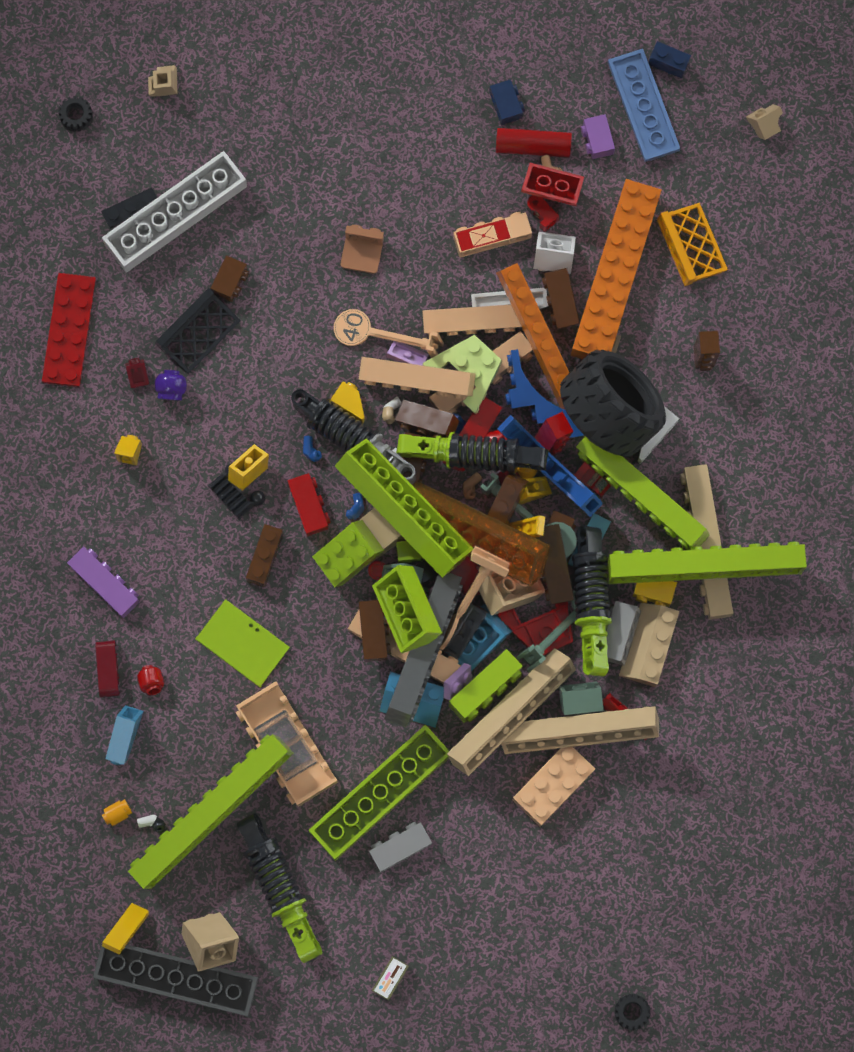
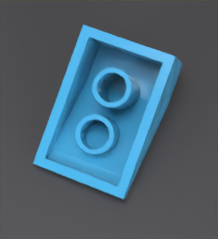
M486 604L480 606L487 612H489ZM489 612L458 659V664L461 666L464 663L469 664L472 671L512 631L496 614L491 615Z

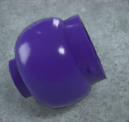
M164 370V373L159 374L155 379V390L158 392L157 398L182 400V395L187 389L186 378L183 375H179V371Z

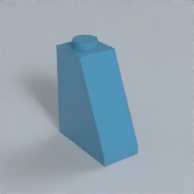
M125 705L117 715L106 759L110 760L112 764L124 765L127 762L144 711Z

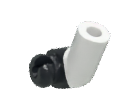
M156 815L137 819L139 828L150 826L157 833H162L165 830V822Z

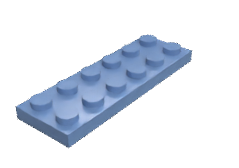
M640 49L609 59V68L644 162L680 151L679 143L644 50Z

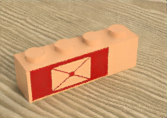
M515 212L507 218L497 217L492 222H479L474 227L458 228L454 232L453 238L459 258L530 239L532 238V231L526 212Z

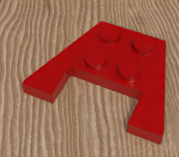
M568 601L554 604L556 609L522 624L514 608L496 615L528 648L531 645H539L569 616ZM571 625L544 651L543 656L549 654L554 648L558 650L573 642Z

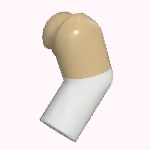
M395 397L383 407L382 418L387 424H392L395 421L393 416L394 410L402 404L398 397Z

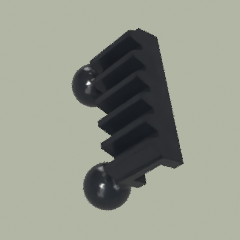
M230 463L225 467V472L209 484L208 487L240 520L255 505H262L265 502V495L262 491H254L248 501L228 481L229 466L232 464Z

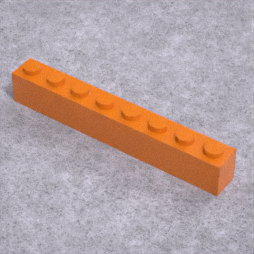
M518 263L496 272L560 408L565 410L561 399L560 387L562 380L570 372Z

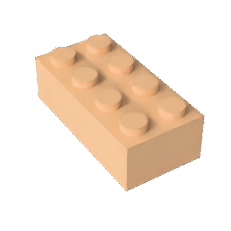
M573 747L560 748L512 800L541 827L594 772L595 768Z

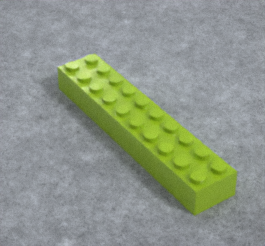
M789 542L788 545L769 543L768 546L750 544L749 547L730 545L729 548L711 546L710 549L691 547V550L672 548L671 551L664 552L663 549H653L652 552L633 550L632 553L614 551L613 554L609 555L607 566L609 584L802 574L807 567L805 544H799V542Z
M274 734L271 736L266 735L260 741L261 745L256 750L253 748L245 755L247 759L242 763L238 762L231 769L232 773L228 777L223 776L216 783L218 786L213 791L211 789L202 796L203 800L199 804L195 803L188 809V815L177 819L173 824L175 827L170 832L168 830L159 837L160 841L156 845H150L144 851L146 854L141 859L137 858L130 864L131 869L128 872L143 889H152L294 754L279 736Z

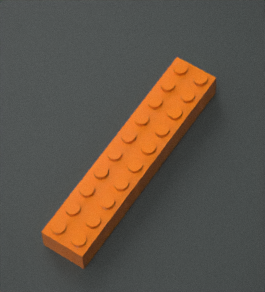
M629 179L625 180L573 344L571 356L584 359L594 350L612 351L662 189Z

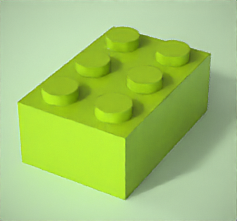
M359 520L348 525L312 557L335 588L347 583L385 550L364 521Z

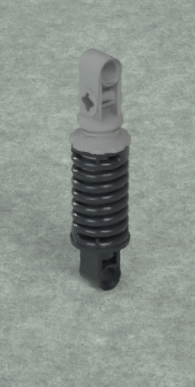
M297 389L292 393L293 407L309 418L307 422L309 429L318 431L321 436L336 444L344 452L349 451L367 438L402 475L406 471L412 473L410 477L406 478L411 484L416 481L414 466L394 451H391V447L388 444L382 443V434L374 433L371 428L367 429V425L362 424L360 420H356L354 416H350L348 412H344L337 404H333L328 397L320 402L303 389ZM298 398H305V401L302 403L296 402Z

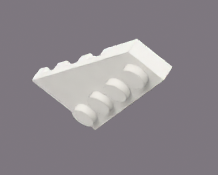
M530 289L539 309L548 307L547 289ZM505 291L471 294L472 307L511 305Z

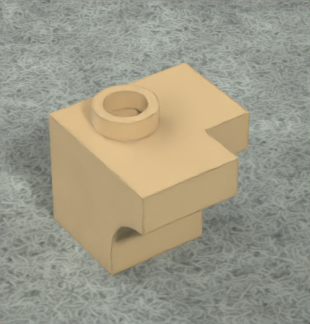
M175 65L157 67V70L153 71V76L148 77L150 97L178 94L177 67Z
M772 104L766 109L760 108L746 116V118L754 128L757 136L766 140L781 131L778 120L783 112L780 106Z

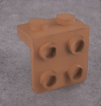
M359 225L346 226V239L341 267L376 274L380 262L384 232L377 228L363 229Z

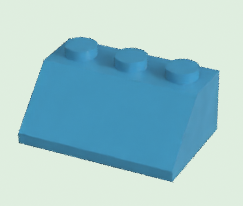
M390 672L379 712L387 713L401 674ZM427 682L413 719L414 722L436 727L444 700V687Z

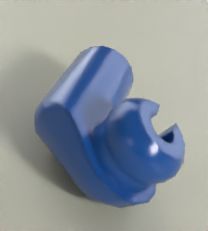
M304 436L303 454L310 461L318 462L322 458V453L313 447L312 436Z
M361 493L353 494L354 505L350 510L346 511V517L349 520L359 518L364 512L365 508Z

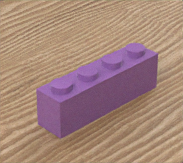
M83 546L67 564L124 618L139 603L137 599L139 595L132 588L128 590L123 585L125 581L118 574L116 576L111 574L110 571L112 569L104 561L100 563L96 559L98 555L91 548L87 550Z

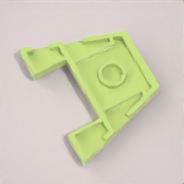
M473 335L425 361L423 366L444 369L450 363L458 371L476 373L474 382L476 388L473 390V396H467L463 403L472 412L477 414L482 401L487 395L489 386L493 382L503 361L478 337Z

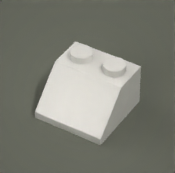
M538 232L533 269L545 272L567 268L568 273L571 274L576 237Z

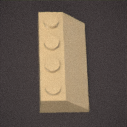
M640 603L639 609L641 614L625 666L622 665L619 676L656 687L679 611L661 605Z

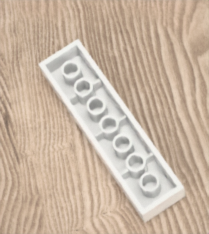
M223 151L102 237L103 242L127 273L247 187L246 179Z

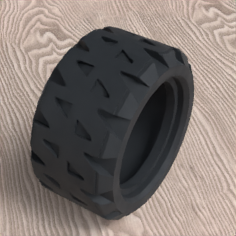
M606 350L590 352L561 382L560 394L562 403L572 422L591 442L609 453L623 457L632 456L665 425L666 413L664 404L655 386L638 367L616 353Z

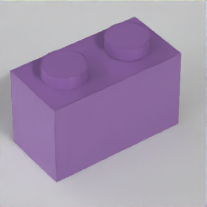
M606 114L584 119L581 133L588 142L585 144L587 154H591L592 159L613 155L615 147Z

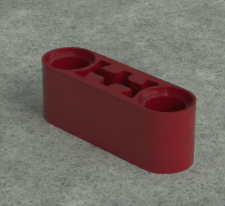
M116 641L96 642L100 698L120 696L118 691V661L115 651Z

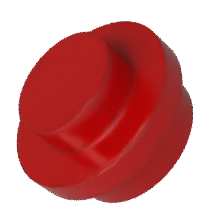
M381 561L372 562L368 567L369 576L374 580H380L385 564Z

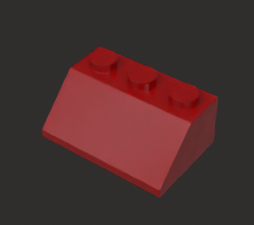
M530 163L521 192L577 206L584 177Z

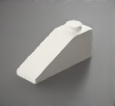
M665 406V425L641 448L638 463L640 464L679 420Z

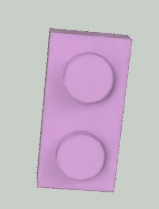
M393 341L386 358L395 362L423 365L427 361L429 354L404 343Z
M464 663L444 682L445 699L451 700L471 682V665Z

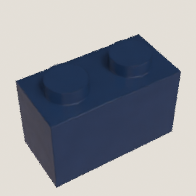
M657 41L648 64L682 79L689 65L691 55Z
M511 79L491 85L489 93L501 125L522 119L523 112H525L522 101H518V89L516 85L512 84Z

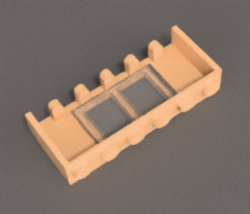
M276 681L236 705L238 708L236 714L240 721H246L249 726L246 728L251 739L255 737L258 741L257 748L261 745L260 741L266 735L271 736L274 734L279 736L294 753L276 770L279 775L276 779L281 788H287L289 793L286 796L292 805L296 803L299 807L338 783Z

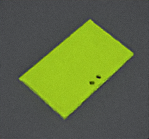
M226 599L195 638L260 688L290 648Z

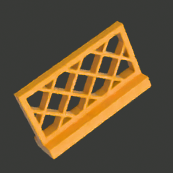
M700 203L671 212L665 211L659 215L656 220L684 286L728 270ZM697 209L699 214L698 220L688 216L691 210ZM677 215L683 218L681 226L673 222V216ZM686 220L695 224L693 231L683 227ZM697 226L705 228V237L695 233ZM681 231L691 235L688 242L681 240L679 236ZM693 237L702 241L700 248L690 244ZM705 242L712 245V254L702 250ZM688 248L698 252L695 259L687 255L686 251ZM700 253L709 257L707 265L697 261ZM711 260L718 261L721 268L714 269L710 267ZM695 264L705 269L703 274L696 276L693 269Z

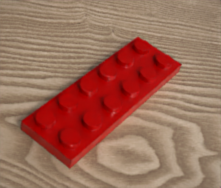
M58 273L42 383L80 387L96 277Z

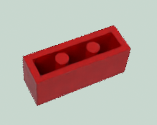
M562 411L547 418L535 438L544 448L549 450L552 456H555L562 452V448L566 446V442L570 440V436L574 431Z
M307 473L287 480L306 536L328 530V524L331 522L328 513H323L321 506H324L321 495L317 496L315 491L318 488L315 477L311 478L310 474Z

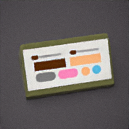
M392 956L372 991L389 1001L409 966Z

